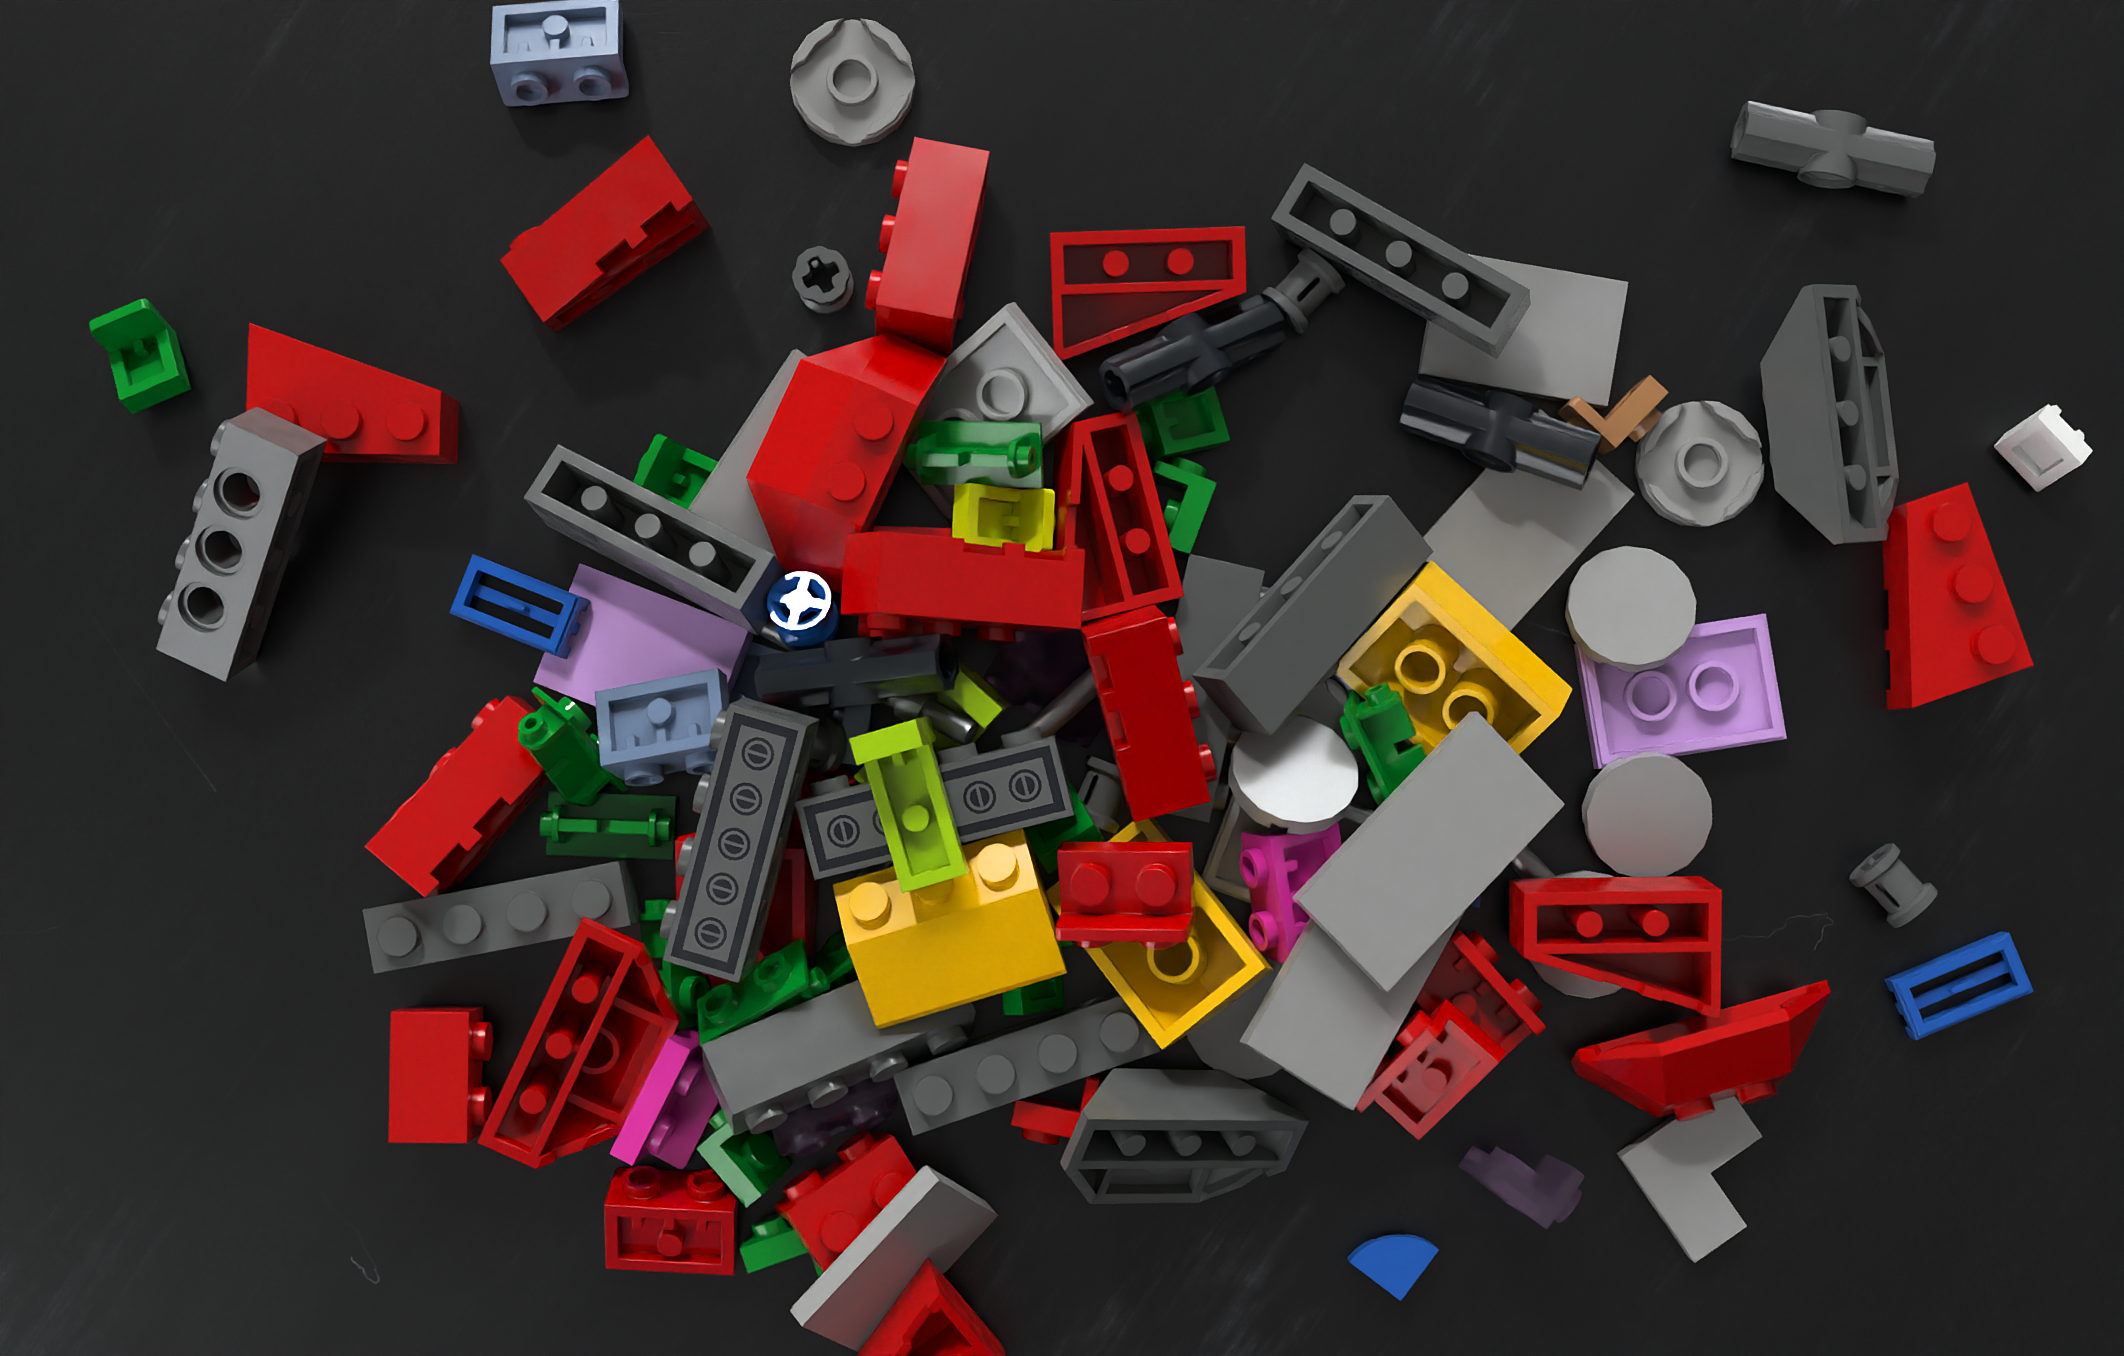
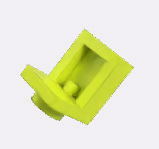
M974 483L954 484L952 537L965 538L964 542L980 545L1002 547V543L1008 542L1025 544V551H1052L1053 533L1056 526L1054 513L1055 492L1052 489L1046 488L1019 490Z

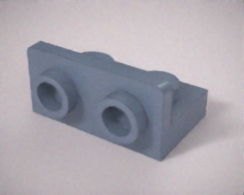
M563 0L493 6L490 65L503 103L506 106H534L547 103L596 101L628 96L629 82L623 64V10L620 0Z
M719 668L595 692L601 767L610 773L620 777L621 780L625 781V784L630 786L654 785L664 780V774L684 770L694 775L712 773L717 750L709 746L712 727L719 711H728L729 707L727 675Z

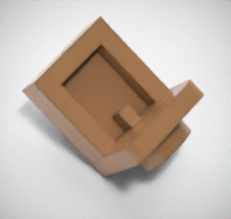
M1649 375L1635 384L1604 418L1578 395L1568 401L1558 411V414L1568 424L1602 435L1598 452L1603 456L1615 449L1627 436L1634 442L1641 439L1662 417V414L1655 406L1669 392Z

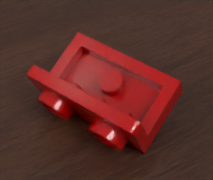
M1455 928L1415 1001L1429 1016L1445 999L1449 1000L1505 1050L1503 1059L1529 1034L1532 1033L1538 1036L1547 1028L1536 1015L1543 1008V1005L1518 978L1510 984L1504 980L1492 966L1500 957L1478 932L1473 930L1465 936L1460 930Z
M1445 999L1429 1016L1421 1009L1418 1010L1401 1028L1395 1037L1401 1044L1390 1055L1385 1053L1355 1108L1362 1113L1375 1101L1416 1139L1420 1140L1499 1064L1505 1050L1449 1000Z
M864 1130L854 1135L836 1150L840 1157L820 1172L813 1167L797 1175L784 1186L783 1191L786 1196L774 1205L779 1215L789 1221L822 1274L917 1174L893 1135L880 1131L871 1135L869 1130Z

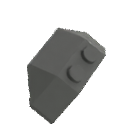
M1812 284L1801 289L1760 363L1763 385L1762 398L1766 410L1770 443V463L1773 469L1775 490L1834 545L1885 541L1889 531L1887 520L1894 507L1899 472L1884 352L1870 319L1860 307L1862 299L1856 285Z
M1113 1068L1082 1110L1060 1164L1089 1204L1199 1203L1240 1188L1264 1172L1270 1177L1286 1171L1309 1120L1303 1112L1222 1070Z

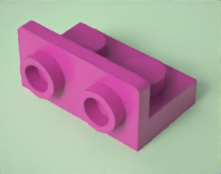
M1338 822L1327 830L1306 835L1286 833L1288 828L1271 833L1255 829L1241 833L1243 851L1239 856V868L1244 882L1249 887L1253 912L1249 918V931L1254 945L1265 958L1285 963L1309 921L1310 916L1292 897L1342 846Z
M686 1028L667 1038L609 1154L631 1166L649 1153L678 1169H683L689 1164L709 1125L708 1120L713 1117L719 1105V1101L703 1067L699 1032Z

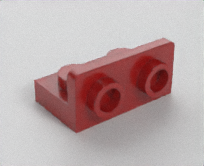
M1061 842L1057 850L1061 915L1055 925L1056 940L1074 941L1076 945L1084 948H1100L1111 944L1113 941L1140 942L1142 946L1150 949L1170 948L1179 942L1188 941L1196 919L1192 842Z
M651 1166L619 1167L615 1169L604 1204L606 1269L734 1276L738 1260V1197L715 1170L712 1169L680 1171L656 1169Z

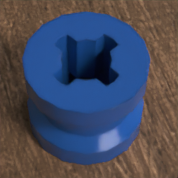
M807 571L787 574L773 584L767 595V609L771 620L776 627L781 641L789 648L796 651L824 648V642L832 641L835 638L840 627V615L827 583L820 576ZM811 611L816 612L815 616L801 622L802 616L807 615Z

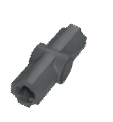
M1747 101L1742 106L1739 118L1734 126L1730 145L1732 148L1731 158L1797 172V178L1809 185L1828 189H1847L1857 185L1917 198L1924 193L1926 184L1933 173L1936 152L1934 151V141L1867 127L1868 121L1854 113L1839 110H1818L1807 114Z

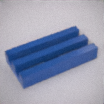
M472 554L449 613L557 657L567 659L571 647L566 645L571 634L577 635L581 624L577 623L576 620L580 610L586 612L590 600ZM485 572L563 603L564 606L560 615L479 584L482 573ZM473 595L555 627L551 639L469 607Z
M2003 931L1885 979L1889 991L1894 992L1897 999L1895 1005L1898 1013L1904 1016L1907 1023L1904 1026L1909 1038L1919 1040L2034 992L2009 932ZM2000 951L2003 957L1912 995L1910 991L1911 987ZM2009 972L2012 982L1922 1019L1918 1009Z

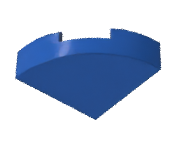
M1397 1234L1365 1241L1347 1259L1352 1265L1401 1301L1439 1249L1436 1245L1422 1237L1410 1234Z

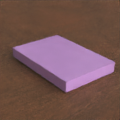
M579 564L569 592L589 599L586 612L580 610L576 620L577 623L581 624L576 636L570 635L566 645L571 647L568 658L563 659L545 652L533 682L596 707V691L719 668L727 675L730 699L755 634L726 619L586 565Z
M1766 613L1696 624L1677 655L1660 667L1636 673L1620 671V667L1611 666L1605 662L1602 665L1589 658L1577 644H1573L1594 769L1604 768L1606 764L1620 757L1625 759L1631 755H1639L1638 752L1656 751L1676 757L1787 739Z

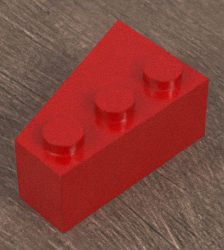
M1122 412L1074 422L1055 437L1052 490L1055 492L1054 513L1056 526L1053 533L1052 551L1062 550L1063 548L1085 550L1081 624L1153 604L1157 608L1163 607L1185 597L1136 412L1126 416ZM1065 630L1044 631V636Z
M889 531L846 534L841 614L867 617L866 629L904 632L906 631L907 622L922 623V634H949L950 637L957 638L961 637L962 628L977 629L976 641L991 643H1015V632L1081 629L1085 550L1063 548L1062 550L1033 552L1025 551V544L1004 542L1002 547L966 543L964 542L965 538Z
M1153 604L1081 624V637L1127 806L1134 823L1211 802L1207 783L1216 781L1217 775L1207 742L1197 745L1192 720L1200 718V711L1191 681H1182L1176 656L1183 655L1184 652L1174 617L1167 618Z
M507 695L501 702L497 698L491 700L473 720L471 728L474 731L458 748L453 747L442 756L431 770L430 778L411 798L399 807L391 819L364 847L425 898L456 892L550 780L545 774L546 771L536 763L518 740V724L525 715L537 710L521 697Z
M1702 876L1509 879V943L1523 958L1602 983L1603 981L1639 992L1643 996L1659 1001L1665 1000L1720 1020L1722 889Z

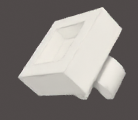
M2046 405L2006 432L1994 446L2036 492L2041 491L2082 465L2093 451L2084 442L2082 431L2080 429L2074 431L2059 416L2062 410L2057 405Z

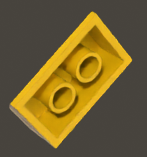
M1432 560L1419 571L1418 575L1400 594H1397L1388 603L1370 629L1360 639L1355 640L1339 658V667L1335 672L1365 700L1367 699L1364 693L1369 688L1381 683H1388L1391 691H1399L1416 729V735L1408 738V740L1414 745L1422 742L1427 755L1436 748L1469 712H1479L1519 755L1560 716L1573 689Z
M1149 818L1135 823L1134 821L1131 822L1108 842L1173 841L1156 819ZM1195 869L1196 919L1188 941L1179 942L1177 945L1165 949L1146 948L1140 942L1113 941L1111 944L1100 948H1084L1162 1050L1224 1011L1274 971ZM1058 881L1046 891L1049 903L1060 916L1061 902Z
M1023 828L962 845L969 868L967 875L902 893L895 867L893 866L833 884L846 946L878 1029L1068 973L1060 942L1056 940L1055 923L1037 856Z

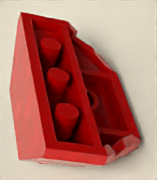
M888 332L800 359L746 476L775 554L783 569L791 573L807 571L816 574L827 583L829 590L840 595L842 594L846 534L871 531L905 457L906 448L911 444L945 370L948 358Z
M583 916L477 1141L478 1144L532 1168L539 1169L555 1162L556 1158L584 1150L619 1135L667 1038L674 1035L681 1020V1016L644 943Z
M1823 980L1804 987L1721 1009L1720 1020L1700 1015L1611 1041L1577 1049L1571 1064L1576 1075L1656 1118L1675 1113L1678 1122L1697 1119L1716 1111L1713 1102L1733 1096L1738 1097L1740 1105L1754 1103L1778 1094L1775 1085L1781 1083L1792 1071L1831 990L1827 980Z

